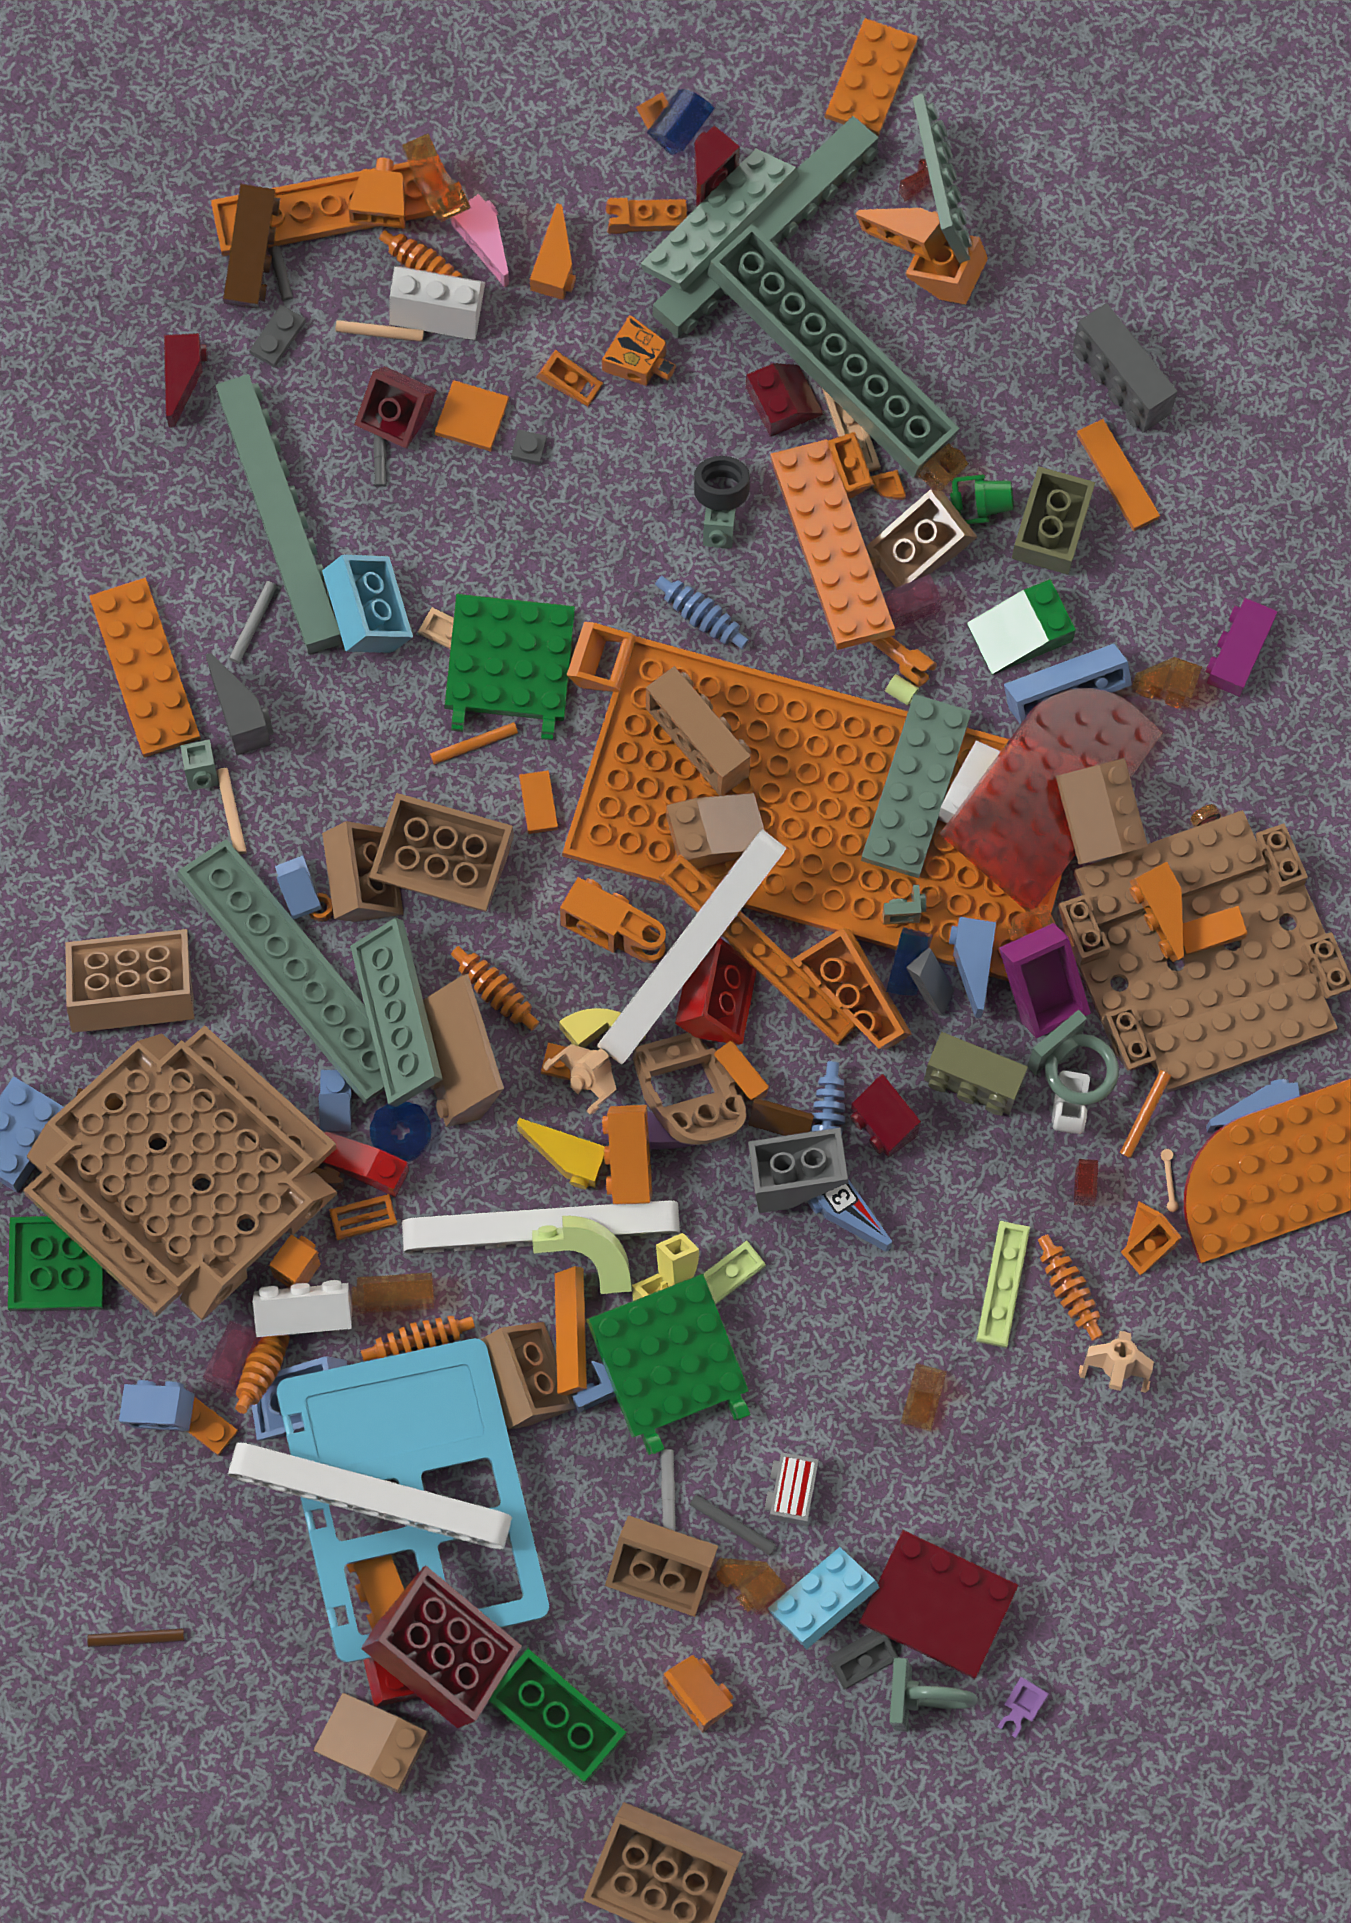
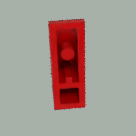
M327 1131L325 1132L336 1143V1150L322 1164L396 1198L409 1172L408 1162L378 1148Z

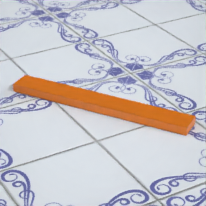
M681 854L659 876L696 913L699 912L716 889ZM741 911L738 912L721 937L835 1045H838L856 1025L831 1001L820 987H817L790 957Z

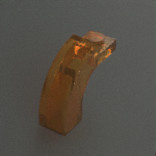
M428 133L401 145L413 172L414 181L427 205L438 220L443 222L471 209L460 182L454 183L448 175Z

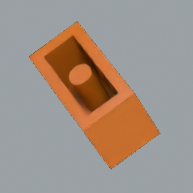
M290 1234L269 1264L273 1277L288 1288H291L294 1284L308 1283L321 1265L318 1252L315 1250L316 1245L302 1235L298 1239Z

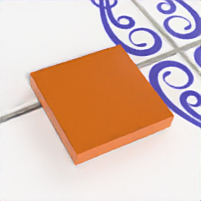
M453 380L435 429V435L491 452L509 402V396Z

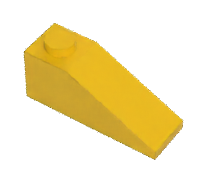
M521 1118L518 1119V1131L565 1178L570 1179L569 1183L580 1189H587L588 1186L596 1187L605 1161V1146Z

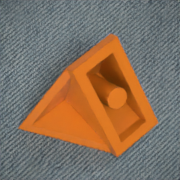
M1138 1201L1128 1242L1121 1253L1141 1276L1178 1246L1182 1237L1162 1213Z

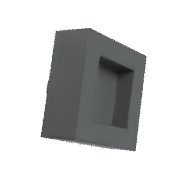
M518 429L511 459L540 466L547 436Z

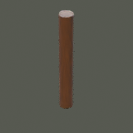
M184 1628L87 1635L88 1647L185 1641Z

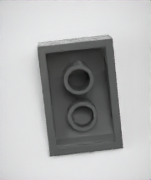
M212 653L206 654L212 681L236 755L271 745L269 736L273 735L274 732L267 707L261 708L258 698Z
M841 1128L748 1141L759 1213L790 1209L849 1183Z

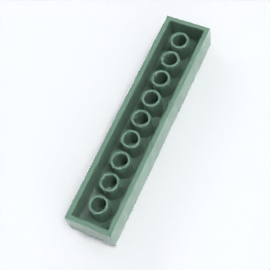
M753 224L710 261L707 275L913 478L955 440L960 428Z

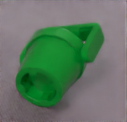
M985 474L956 477L952 481L953 492L949 493L950 502L961 515L963 505L958 482L975 480L978 518L965 519L967 524L989 522V515L1014 510L1012 482L984 480Z

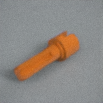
M892 636L870 642L898 663L899 672L918 687L924 685L929 680L926 670L934 671L937 667V663L919 649L910 651Z

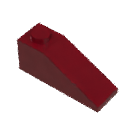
M199 333L164 335L166 418L169 427H175L203 372V362L208 361L207 344H202Z

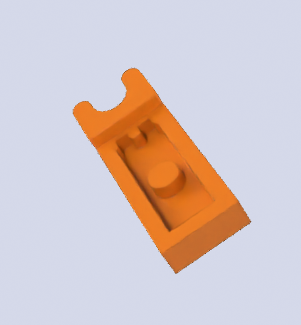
M609 198L606 202V213L615 214L619 217L609 219L607 232L609 234L628 233V231L674 230L687 217L686 199L628 200V198Z

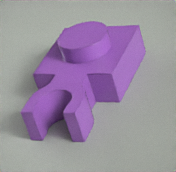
M1020 1677L1004 1704L1013 1710L1010 1715L1005 1716L1001 1720L998 1727L1002 1729L1007 1721H1013L1016 1724V1730L1012 1736L1017 1738L1022 1729L1021 1722L1025 1717L1033 1721L1049 1693L1025 1678Z

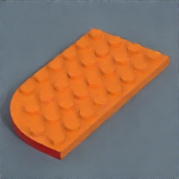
M1351 1078L1236 1118L1217 1130L1204 1143L1192 1162L1184 1190L1185 1222L1199 1263L1351 1210Z

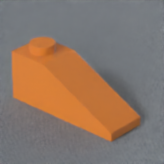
M557 203L530 277V291L564 300L566 292H572L576 275L572 274V260L563 206Z
M923 208L866 209L858 210L856 213L861 229L867 234L929 261L934 258L947 241L941 230L938 212L936 211L930 212Z

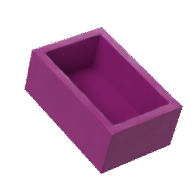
M1054 923L999 948L1021 1022L1035 1038L1054 1031L1077 1010H1080L1084 1016L1091 1014L1069 938Z

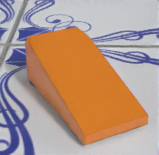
M557 350L550 355L536 376L539 380L587 407L603 385L601 381ZM588 381L591 388L593 385L595 386L586 398L580 392Z
M1239 906L1183 923V946L1186 955L1239 941L1247 936V930Z

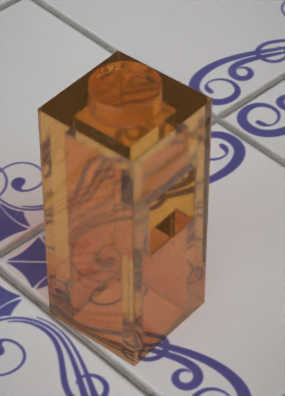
M432 1272L357 1277V1287H351L352 1305H358L360 1314L435 1309Z

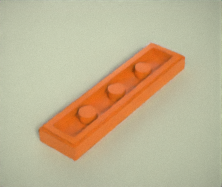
M1104 419L1078 430L1077 436L1131 529L1136 531L1158 520L1160 515Z
M577 1266L554 1274L557 1394L564 1396L587 1389L584 1268Z

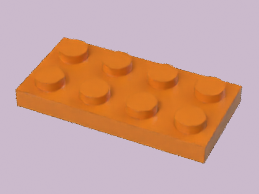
M864 18L826 110L825 118L844 125L854 116L879 137L918 41V36Z

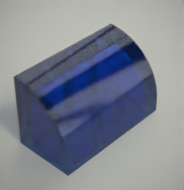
M679 89L646 133L671 155L683 152L714 111L715 107L700 95L690 90Z
M903 927L886 992L908 996L918 994L919 989L906 967L925 950L930 948L932 934Z

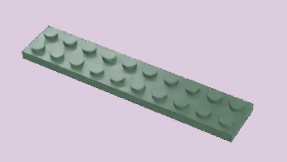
M225 839L178 870L177 876L364 1104L383 1092L385 1088L364 1004L230 842Z

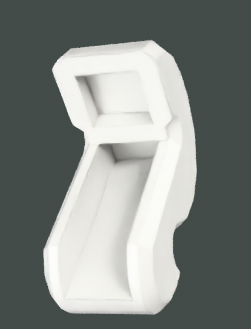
M1064 1070L1059 1073L1061 1082L1070 1090L1079 1093L1088 1092L1090 1082L1088 1074ZM1055 1094L1052 1112L1053 1129L1055 1131L1080 1135L1085 1129L1087 1117L1085 1105L1069 1103Z

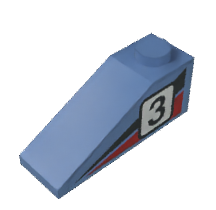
M849 1179V1183L807 1201L816 1214L821 1212L825 1219L885 1252L891 1249V1239Z

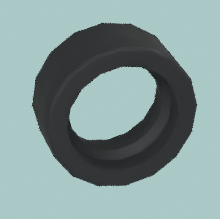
M713 456L705 459L697 466L694 472V495L700 504L709 509L727 511L737 508L746 502L750 491V475L748 468L743 462L729 456ZM716 477H726L738 482L735 487L729 489H716L705 483Z

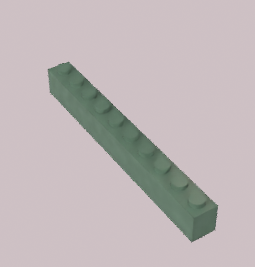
M852 116L797 168L799 176L751 224L778 249V243L784 237L786 239L791 238L798 230V224L804 218L810 220L816 214L819 208L818 205L823 200L828 202L836 195L838 186L842 182L848 183L856 176L857 168L864 162L869 164L878 153V137L857 118ZM709 266L684 291L672 286L653 304V317L677 338L684 332L686 334L692 332L698 324V319L704 313L706 315L711 314L717 307L718 300L724 294L729 296L707 275Z
M249 374L215 384L221 407L308 655L342 644L341 634L336 617L332 611L333 607L328 590L325 591L323 585L325 579L322 570L324 568L322 563L316 565L313 556L318 554L313 538L307 539L304 529L309 527L304 512L298 513L295 503H299V498L294 485L288 486L286 478L290 477L286 461L285 459L280 461L277 452L281 451L277 435H270L268 426H271L272 422L267 408L261 409L259 401L263 400L259 384H252Z

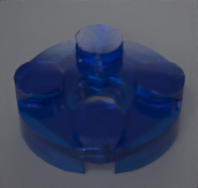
M407 1101L397 1107L386 1104L384 1107L376 1110L370 1124V1139L373 1147L406 1162L417 1159L428 1147L432 1137L431 1123L428 1116L419 1105ZM399 1124H403L404 1128L410 1130L409 1133L404 1135L402 1140H399L397 1135H392V1130L397 1129Z

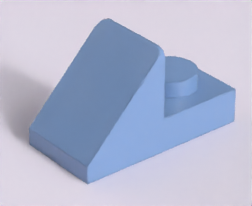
M303 855L275 866L278 874L277 881L293 919L322 909Z
M321 1070L320 1094L318 1096L320 1130L323 1132H351L352 1088L337 1070Z
M591 1361L592 1368L600 1384L597 1386L594 1383L587 1384V1389L579 1391L577 1395L573 1396L578 1413L616 1396L603 1364Z

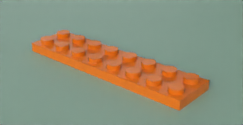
M438 156L393 165V172L403 174L405 221L450 212ZM361 171L272 188L276 191L275 198H280L281 200L278 216L273 215L271 226L276 227L274 245L268 244V248L377 227L375 225L350 223L349 204ZM239 195L210 200L222 257L230 255Z
M827 439L771 453L770 459L837 650L894 636L895 628L841 477L836 469Z

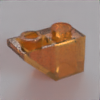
M1172 657L1136 673L1131 688L1137 690V694L1142 697L1153 698L1155 696L1164 699L1165 703L1171 707L1181 708L1184 706L1188 708L1202 666Z
M720 1558L716 1562L715 1567L718 1571L715 1575L726 1588L732 1585L739 1594L736 1600L746 1612L753 1610L756 1615L759 1614L786 1591L787 1586L766 1562Z

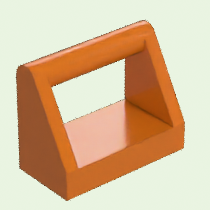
M584 622L567 676L580 688L618 692L636 636L598 623ZM606 641L621 642L610 680L595 676Z

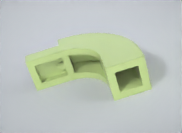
M562 1216L563 1228L546 1225L538 1228V1230H532L533 1253L567 1250L582 1253L592 1260L598 1270L601 1294L632 1291L630 1268L626 1252L617 1237L603 1225L584 1217Z

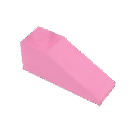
M478 194L451 213L452 226L499 282L506 287L509 285V273L497 220L498 212L489 200L485 202Z

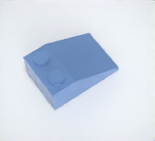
M325 1356L281 1369L259 1403L252 1405L257 1441L286 1436L277 1398V1387L282 1380L347 1366V1360ZM301 1414L290 1416L294 1433L305 1431Z

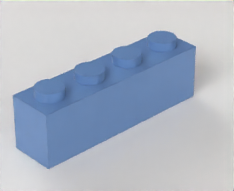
M1111 644L1005 683L1004 688L1008 707L1020 725L1023 726L1131 686L1132 682L1128 661L1116 645Z

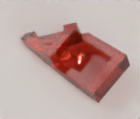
M926 159L919 160L918 172L900 181L899 194L904 201L914 197L931 183Z

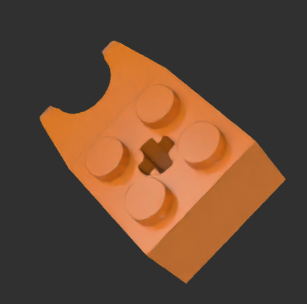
M579 877L576 879L560 906L561 926L612 953L618 948L647 963L659 961L666 951V930L659 921L628 904L629 900L621 894L613 893L611 895L602 890V886L596 881L589 878L586 881ZM650 927L657 929L660 935L651 930ZM660 948L655 955H647L642 950H656Z

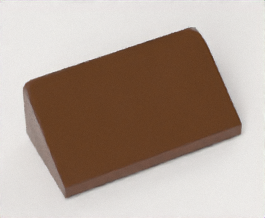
M756 1098L753 1102L748 1124L752 1127L787 1136L810 1132L814 1115Z

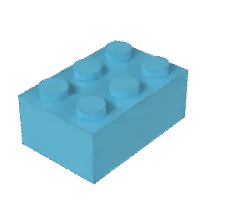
M342 554L322 570L346 652L390 653L413 638L389 556Z

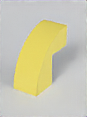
M602 1008L581 1010L560 1020V1030L573 1045L585 1048L601 1034L609 1030L621 1012Z
M683 1233L656 1244L658 1274L632 1285L633 1301L694 1277L699 1261V1248Z

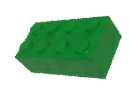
M529 1648L501 1679L487 1702L584 1786L626 1738V1731Z

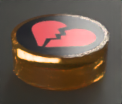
M1209 804L1193 813L1190 822L1193 827H1197L1219 819L1222 814L1215 804Z

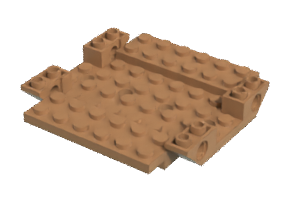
M1242 810L1147 844L1148 847L1115 855L1074 871V876L1082 896L1059 903L1065 935L1069 938L1074 958L1114 1054L1127 1071L1151 1063L1158 1074L1160 1070H1163L1172 1075L1165 1088V1092L1169 1093L1337 1031V1025L1325 998L1328 999L1350 991L1351 974L1333 933H1325L1305 887L1308 876L1285 823L1256 833L1255 839L1245 813ZM1168 862L1182 889L1183 923L1239 906L1247 930V936L1245 939L1239 940L1240 948L1235 951L1226 949L1224 945L1186 955L1184 950V957L1181 958L1184 968L1180 971H1173L1167 966L1169 958H1166L1159 948L1158 942L1161 940L1156 930L1151 931L1144 919V915L1147 914L1141 903L1137 904L1130 893L1129 888L1132 887L1130 881ZM1284 916L1292 917L1296 922V928L1290 931L1284 930L1279 924V919ZM1114 977H1122L1126 980L1128 987L1121 992L1115 991L1111 987L1110 981Z
M204 1025L187 1042L184 1043L181 1040L176 1046L163 1034L137 1041L49 1120L27 1155V1159L42 1173L24 1189V1194L155 1317L181 1295L180 1301L203 1321L247 1279L246 1269L286 1231L294 1235L337 1195V1192L317 1173H311L336 1150V1143ZM112 1098H118L123 1101L122 1107L118 1110L108 1109L106 1103ZM156 1138H162L167 1142L166 1146L161 1150H153L149 1147V1144ZM200 1178L208 1179L211 1182L210 1187L204 1191L196 1190L193 1184ZM243 1219H251L255 1222L254 1228L247 1232L241 1231L237 1225Z

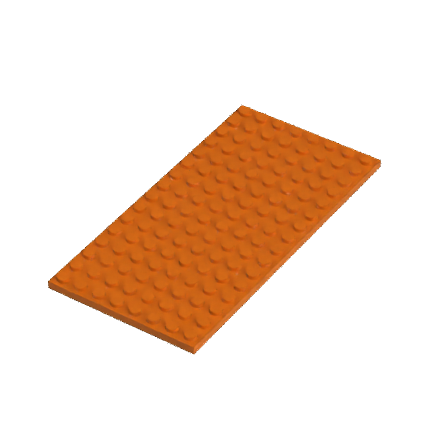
M636 636L619 691L613 692L564 845L563 857L668 886L659 876L677 858L666 818V805L694 798L719 796L646 709V687L675 666L680 673L685 672L694 683L693 689L699 696L704 694L713 706L712 711L718 718L722 716L726 719L732 728V735L737 740L742 739L751 750L749 777L724 796L754 793L764 830L787 848L743 907L834 933L841 928L850 929L856 939L920 956L925 950L930 948L938 962L957 967L953 956L954 945L949 944L951 927L958 925L959 918L965 917L996 922L989 976L1009 981L999 948L1048 926L1072 841L1056 776L1091 767L1093 762L967 728L946 795L976 740L1001 752L1005 744L1012 747L1027 758L1030 762V770L1006 820L985 812L978 807L966 832L937 820L920 877L916 878L861 861L908 711ZM738 859L697 870L717 888ZM913 885H919L920 894L926 895V912H921L920 923L883 925L882 912L884 903H889L893 899H906L907 902H912L911 893Z

